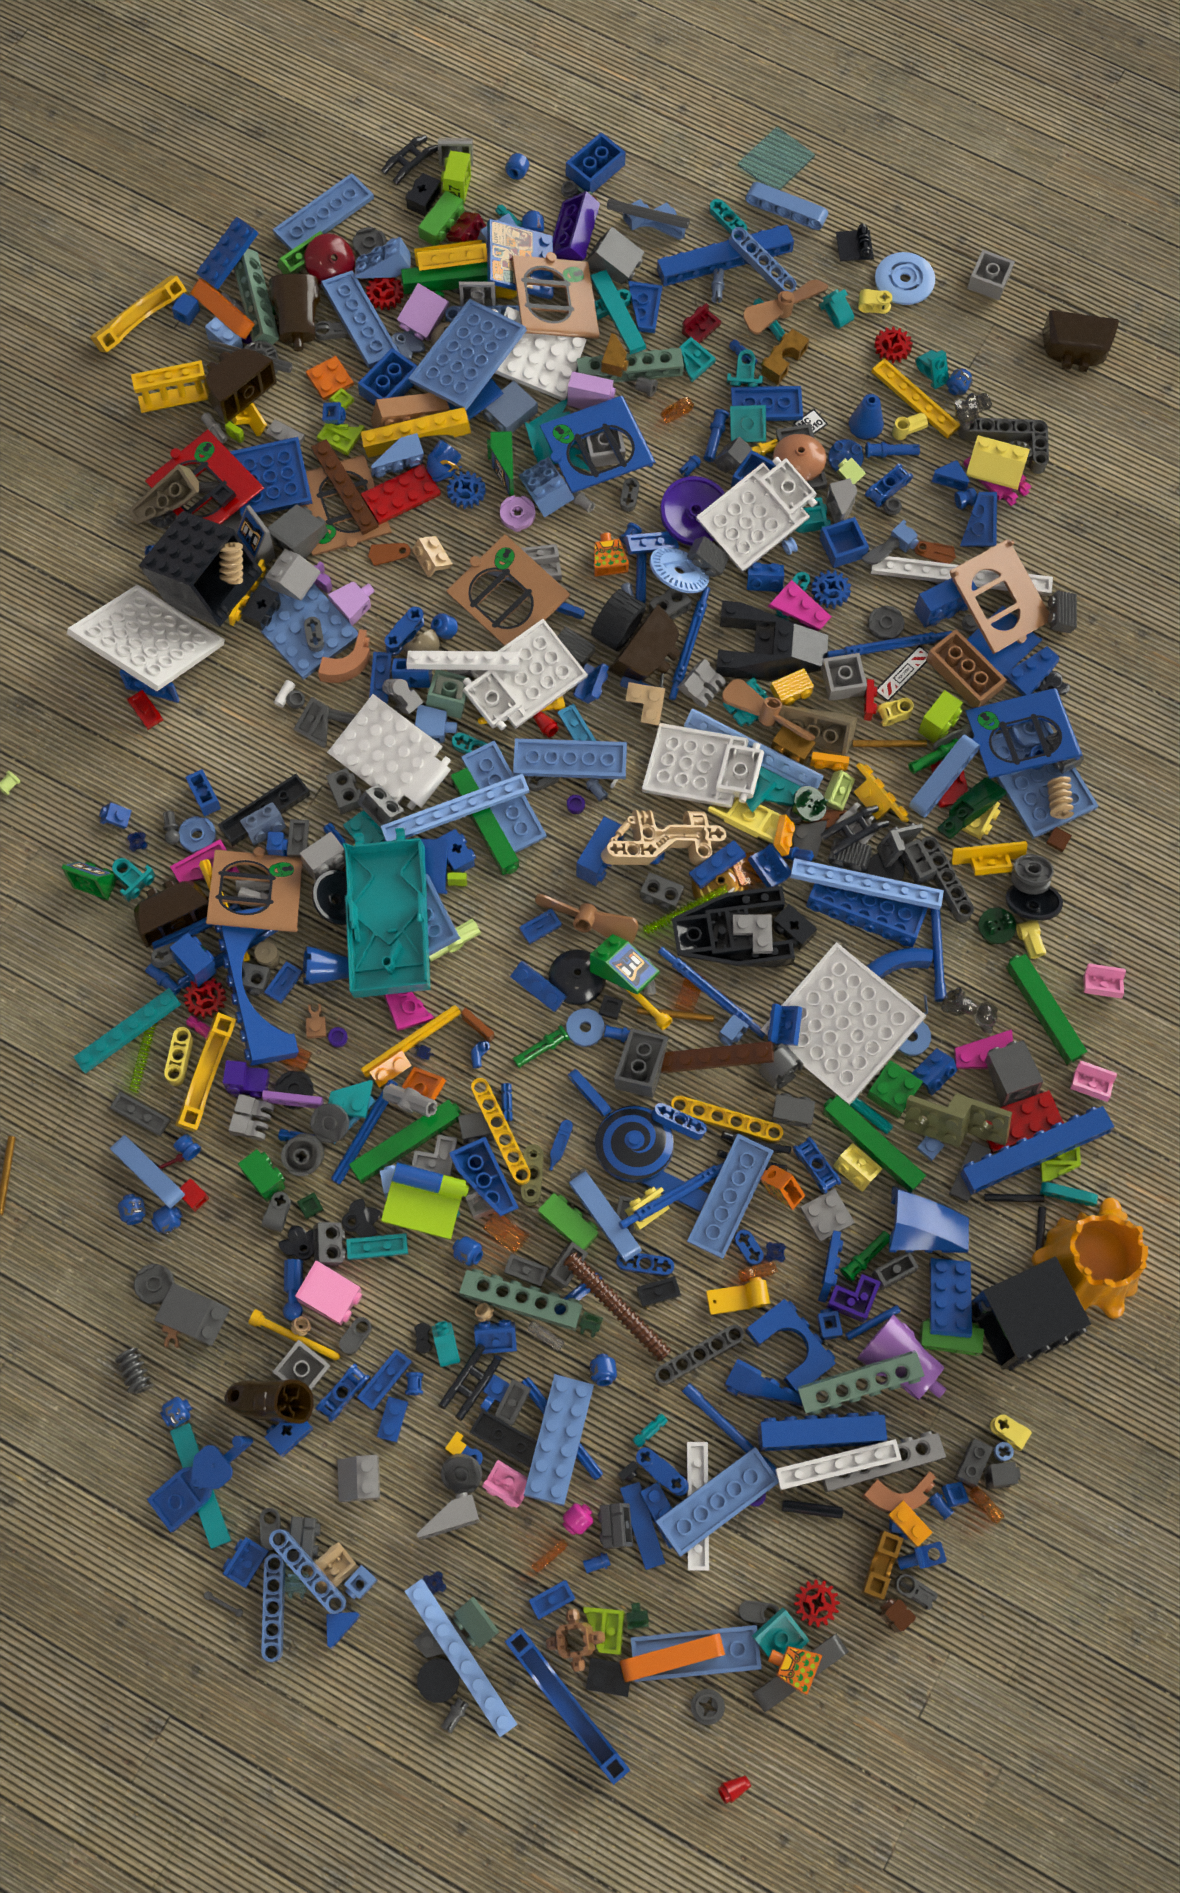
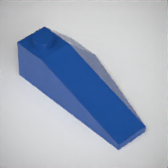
M486 1137L449 1152L457 1172L500 1217L519 1209Z
M737 1359L724 1384V1387L727 1388L726 1391L734 1396L739 1394L746 1397L803 1406L798 1393L787 1387L780 1388L778 1381L773 1378H763L760 1370L740 1359Z

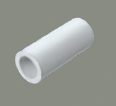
M289 680L284 682L274 700L275 705L281 708L284 707L287 695L295 688L293 682Z

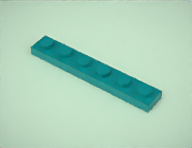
M168 988L76 1054L74 1059L86 1074L182 1004L174 992Z

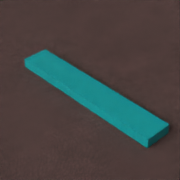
M607 270L590 275L591 281L629 354L645 350L646 344Z
M188 1423L170 1430L183 1468L193 1467L194 1456L200 1451L191 1424ZM212 1489L209 1501L198 1510L210 1548L214 1549L231 1542V1538L214 1489Z

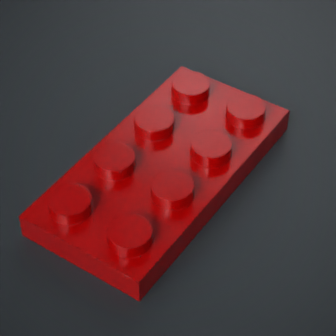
M424 464L361 493V497L378 525L441 495L440 489L429 475Z
M1050 1090L1001 1107V1109L1012 1112L1008 1142L1005 1146H1014L1017 1141L1023 1138H1027V1140L1033 1138V1135L1038 1131L1044 1130L1046 1132L1056 1123L1061 1122L1064 1124ZM986 1120L988 1124L992 1125V1122ZM986 1139L991 1153L1005 1147Z

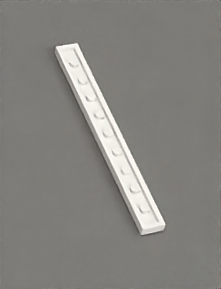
M887 556L880 563L871 566V574L942 583L951 579L950 570L959 565ZM982 570L974 576L973 582L977 587H982L998 578L999 575L990 570ZM1028 574L1039 595L1051 596L1053 577ZM1004 582L990 588L1008 591Z

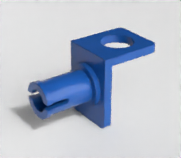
M940 1541L914 1548L915 1553L897 1558L901 1570L918 1565L920 1569L947 1561ZM931 1548L939 1550L940 1557L938 1560L933 1561L929 1558L928 1552Z

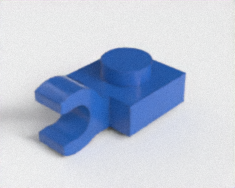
M494 1374L483 1391L487 1397L481 1404V1409L488 1412L494 1401L501 1403L510 1384Z

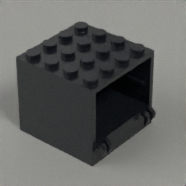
M182 511L177 516L175 521L139 564L140 569L166 603L180 612L221 627L233 608L263 573L234 529ZM229 542H239L243 545V582L241 584H229L219 578L221 574H224L219 569L225 567L219 564V561L224 560L219 558V554L224 553L220 550Z
M1056 1256L983 1290L971 1301L972 1323L978 1322L980 1328L984 1329V1336L1002 1370L1008 1368L1009 1371H1012L1026 1361L1027 1363L1043 1355V1353H1050L1060 1347V1345L1064 1346L1071 1343L1087 1332V1327L1091 1325Z

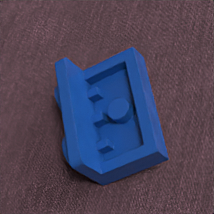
M755 562L747 569V590L781 592L783 590L784 565Z
M602 663L594 668L589 664H585L583 669L588 674V677L576 685L573 696L587 704L595 699H599L602 694V684L608 678L607 671L609 666Z
M772 843L748 858V861L767 888L776 887L791 876L789 866Z
M772 1004L768 1041H772L775 1045L783 1043L785 1046H798L803 1008L800 1006Z
M936 1048L911 1074L922 1080V1085L927 1088L930 1095H933L941 1089L942 1085L949 1078L954 1076L958 1069L952 1057Z
M247 1537L244 1540H239L234 1549L236 1551L232 1559L228 1558L222 1568L225 1570L223 1572L224 1576L245 1589L269 1553L268 1550Z

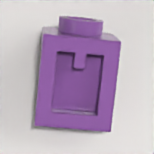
M320 561L317 565H314L321 572L314 584L328 594L332 590L331 579L324 573V564Z

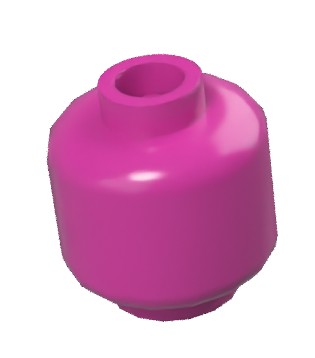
M574 1503L563 1514L564 1522L562 1524L572 1535H582L593 1524V1517L591 1516L593 1511L586 1504L581 1506L578 1503Z

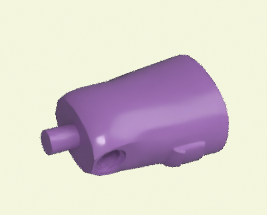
M894 1314L857 1357L863 1364L869 1365L915 1350L925 1376L920 1378V1382L914 1384L905 1382L900 1384L901 1387L917 1400L927 1390H930L938 1398L947 1390L936 1380L944 1370V1366L923 1348L915 1338L914 1332ZM899 1366L895 1370V1374L898 1377L906 1373L904 1366ZM880 1372L876 1376L886 1377V1374Z

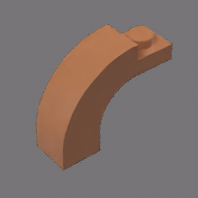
M359 629L354 650L348 656L340 659L322 657L318 672L320 681L329 683L345 682L358 676L366 668L371 658L370 638L367 637L366 630Z
M928 1472L912 1491L903 1494L889 1490L877 1479L861 1497L876 1509L886 1513H890L903 1500L914 1510L929 1499L923 1492L928 1493L935 1485L933 1480L936 1477L931 1472Z

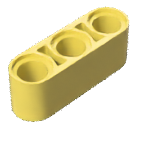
M179 1027L173 1033L164 1071L167 1081L172 1086H179L184 1082L193 1046V1037L185 1027ZM182 1035H188L185 1041H179ZM177 1054H184L182 1059H174ZM173 1072H179V1076L177 1078H170Z

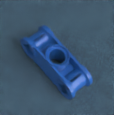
M897 464L888 474L870 486L866 491L865 496L871 498L877 507L882 506L887 499L912 480L913 474L904 470L902 464Z
M411 607L395 624L394 628L385 637L386 652L392 653V656L399 655L403 650L402 647L413 640L417 632L424 625V613L421 608Z
M811 1137L806 1138V1141L799 1146L795 1145L792 1147L796 1157L803 1163L823 1194L828 1193L827 1190L836 1184H841L838 1174L831 1168ZM819 1162L822 1167L816 1169L812 1166V1163Z
M356 1363L346 1371L341 1380L315 1408L326 1415L330 1423L339 1416L343 1408L370 1379L369 1375H365L357 1368L358 1365ZM341 1388L348 1389V1395L345 1398L338 1397V1391Z
M646 1447L641 1448L637 1452V1462L662 1486H665L676 1496H683L688 1492L689 1484L687 1480L666 1460ZM644 1456H648L650 1458V1461L647 1462L644 1459ZM676 1482L682 1485L680 1489L674 1485Z

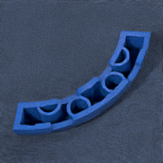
M904 948L895 950L875 959L866 967L881 979L893 971L902 968L928 969L932 963L933 949Z

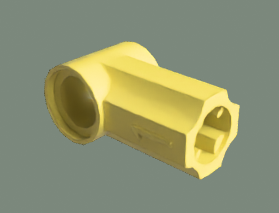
M918 413L908 418H897L892 430V436L896 440H904L907 435L927 428L926 415Z
M1030 920L1016 924L1017 935L1020 940H1023L1029 958L1036 959L1045 955L1046 950L1040 937L1041 931L1038 921Z

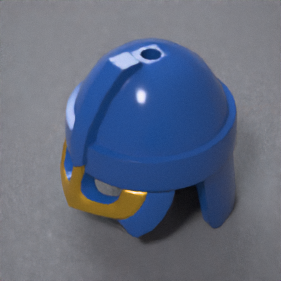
M443 440L437 442L433 451L427 457V471L435 482L452 477L463 467L462 465L459 467L456 465L461 459V454Z

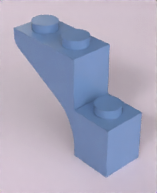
M641 199L632 203L633 205L649 208ZM668 203L653 209L677 215L675 209L671 208ZM623 213V219L631 230L639 227H652L675 239L681 240L685 238L686 228Z

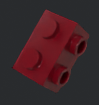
M464 212L456 224L451 227L446 237L449 242L477 240L480 230L485 228L486 224L479 213Z
M705 303L702 307L699 306L691 317H687L683 321L682 334L688 339L692 337L700 344L721 325V320L709 311V305Z

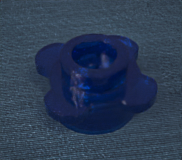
M135 832L128 835L127 840L130 843V851L135 852L137 849L144 850L148 847V844L145 842L146 834L144 832Z
M420 1044V1047H414L416 1049L415 1055L429 1060L431 1055L434 1056V1053L430 1052L431 1048Z
M767 1243L765 1259L768 1262H784L786 1246L783 1243Z
M436 1571L431 1576L425 1575L423 1577V1581L433 1595L436 1592H444L446 1590V1585L442 1581L443 1574L440 1571Z

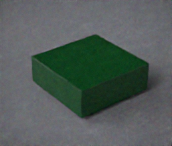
M315 1192L297 1201L306 1220L324 1211Z

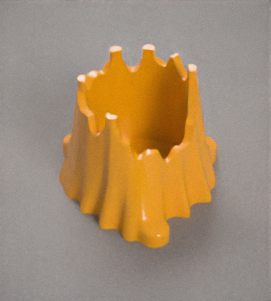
M1106 1198L1100 1204L1097 1216H1087L1080 1212L1075 1221L1061 1217L1057 1225L1047 1232L1044 1247L1033 1253L1031 1259L1032 1264L1036 1266L1056 1256L1084 1310L1086 1311L1091 1305H1096L1109 1318L1116 1319L1122 1316L1125 1311V1297H1130L1137 1293L1139 1277L1147 1266L1148 1246L1143 1244V1227L1136 1226L1127 1221L1128 1216L1122 1211L1120 1202L1117 1199Z

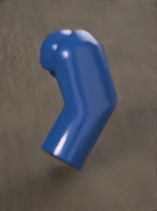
M480 1041L472 1048V1068L482 1067L481 1057L490 1048L488 1041Z

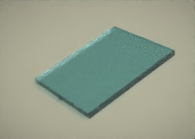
M776 127L738 163V166L762 184L781 190L815 157V154L782 129Z

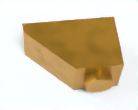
M611 333L601 362V372L622 377L623 371H627L629 361L626 360L627 352L616 335Z

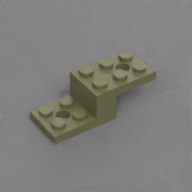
M957 1093L948 1107L910 1095L906 1104L904 1128L956 1147H960L967 1133L1005 1146L1008 1142L1012 1112ZM986 1120L992 1122V1125L988 1124Z

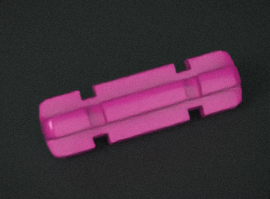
M191 1015L187 1019L186 1024L190 1028H195L194 1030L207 1038L210 1027Z

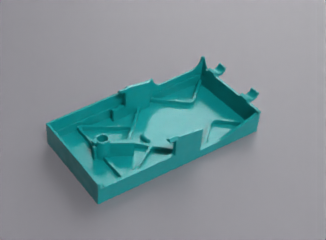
M395 828L396 840L364 844V836L361 832L354 833L355 845L343 843L347 876L345 902L349 990L354 998L431 990L425 846L420 838L405 839L404 828Z

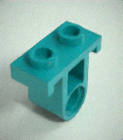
M836 289L823 297V302L818 304L821 311L823 309L826 310L831 322L837 329L854 320V313L845 298L848 295L845 289L840 292Z
M746 349L739 353L736 377H731V373L727 374L726 383H730V386L740 387L741 384H748V387H758V385H762L763 376L759 375L758 379H754L755 355L751 350ZM743 356H749L751 362L749 364H744L741 358Z
M930 350L915 359L918 370L932 380V388L937 389L946 384L949 373L945 351L935 352Z
M822 497L815 498L817 504L814 507L803 508L810 518L795 530L796 532L819 531L823 527L831 525L830 519L826 517L827 505L823 504Z
M119 858L114 861L112 870L116 878L127 888V890L122 888L120 893L129 902L137 898L141 890L154 881L156 875L148 865L145 866L146 871L142 873L129 860ZM122 868H127L124 873H119Z
M447 1321L436 1323L435 1326H432V1332L440 1367L460 1363L452 1323H447Z

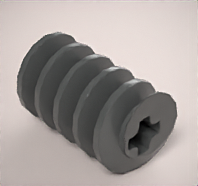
M139 1348L126 1350L115 1359V1362L120 1364L118 1369L123 1371L121 1377L126 1379L124 1381L125 1386H130L127 1392L131 1394L144 1392L154 1386L153 1384L146 1383L151 1379L150 1376H143L148 1371L147 1369L140 1368L145 1362L137 1361L142 1355L135 1354L134 1352Z

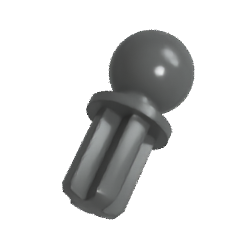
M166 811L163 813L165 824L163 830L167 831L165 840L168 844L174 845L180 839V834L176 831L179 827L176 824L174 812Z

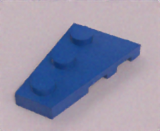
M628 281L638 331L655 333L662 285Z

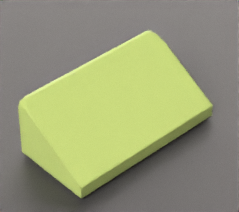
M843 770L835 771L824 795V798L828 800L826 805L843 811L855 779Z

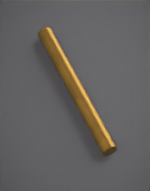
M852 740V747H927V740Z
M637 1006V1014L652 1016L644 1007ZM657 1009L660 1013L668 1014L671 1018L714 1022V1015Z
M8 1136L0 1182L1 1216L4 1215L16 1140L14 1136Z

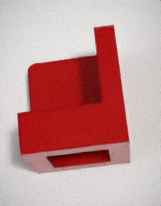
M191 1178L180 1187L185 1194L182 1200L194 1212L210 1199Z

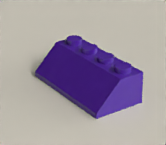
M587 191L562 202L553 234V253H555L556 259L583 261L587 255L586 252L591 241V234L600 203Z

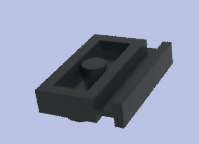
M591 1658L586 1690L628 1697L630 1681L624 1682L620 1663Z

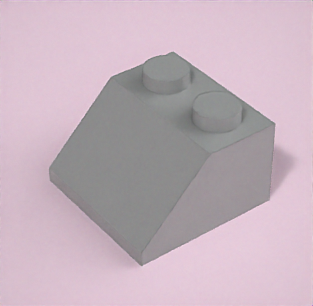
M446 137L438 139L439 166H444L445 158L449 157L450 150L469 153L471 166H473V138Z
M850 478L829 485L826 505L834 524L847 520L852 512L853 504H855L857 488L855 484H852Z
M284 549L265 578L272 590L301 601L321 572L299 554Z
M378 1455L354 1456L337 1460L339 1502L380 1500Z

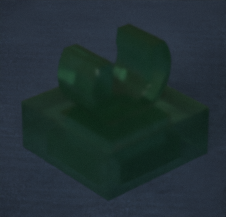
M584 1311L579 1324L582 1327L580 1333L583 1334L585 1329H590L592 1331L591 1338H594L596 1332L600 1330L603 1318Z
M632 1603V1612L626 1613L628 1629L649 1627L647 1610L641 1611L640 1603Z

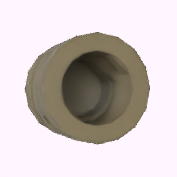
M269 941L261 942L256 946L254 954L258 965L269 967L270 970L275 969L280 963V956L276 946Z

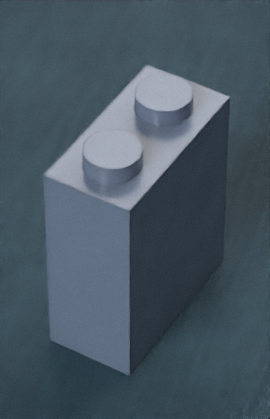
M512 381L502 389L504 393L502 396L483 409L484 419L487 422H491L498 432L512 431L513 433L538 413V403L515 381Z

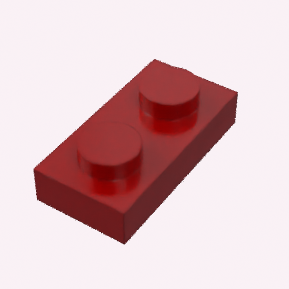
M867 679V689L864 695V720L871 721L873 714H876L877 703H874V698L877 697V687L874 686V679Z
M143 690L127 699L147 730L163 721L162 716Z

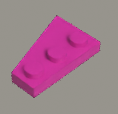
M793 580L767 606L781 611L786 616H792L798 619L800 623L817 631L832 617Z
M221 839L170 866L178 882L205 880L199 863L202 860L208 859L213 868L215 849L227 851ZM235 866L227 870V872L239 873V870Z
M1012 1029L955 1048L954 1056L957 1069H988L985 1061L987 1053L995 1047L1003 1048L1012 1042Z

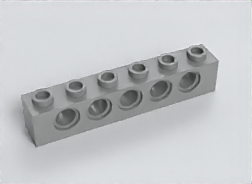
M932 1431L920 1434L921 1438L915 1440L912 1437L901 1439V1444L897 1445L899 1450L904 1451L906 1454L904 1461L869 1468L865 1472L849 1473L844 1478L836 1476L822 1480L825 1493L946 1458L939 1433L932 1434ZM917 1444H921L924 1446V1455H920L916 1452Z

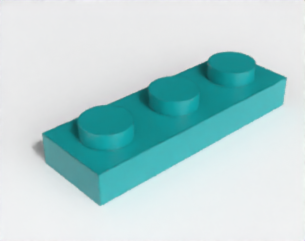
M406 1233L346 1239L348 1260L408 1255Z

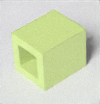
M845 458L838 465L840 469L837 473L843 480L850 478L852 484H855L866 474L853 458L849 460Z

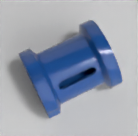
M630 522L625 533L620 535L619 539L626 545L624 540L626 535L641 534L642 530L637 524Z
M420 1372L406 1373L407 1390H405V1394L413 1396L423 1395L421 1387L424 1374Z

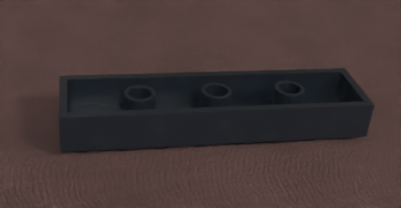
M294 774L219 823L218 827L233 847L248 837L246 830L240 822L241 819L270 803H274L278 811L283 814L309 797L310 791L299 776Z
M482 1410L470 1434L530 1468L537 1441Z

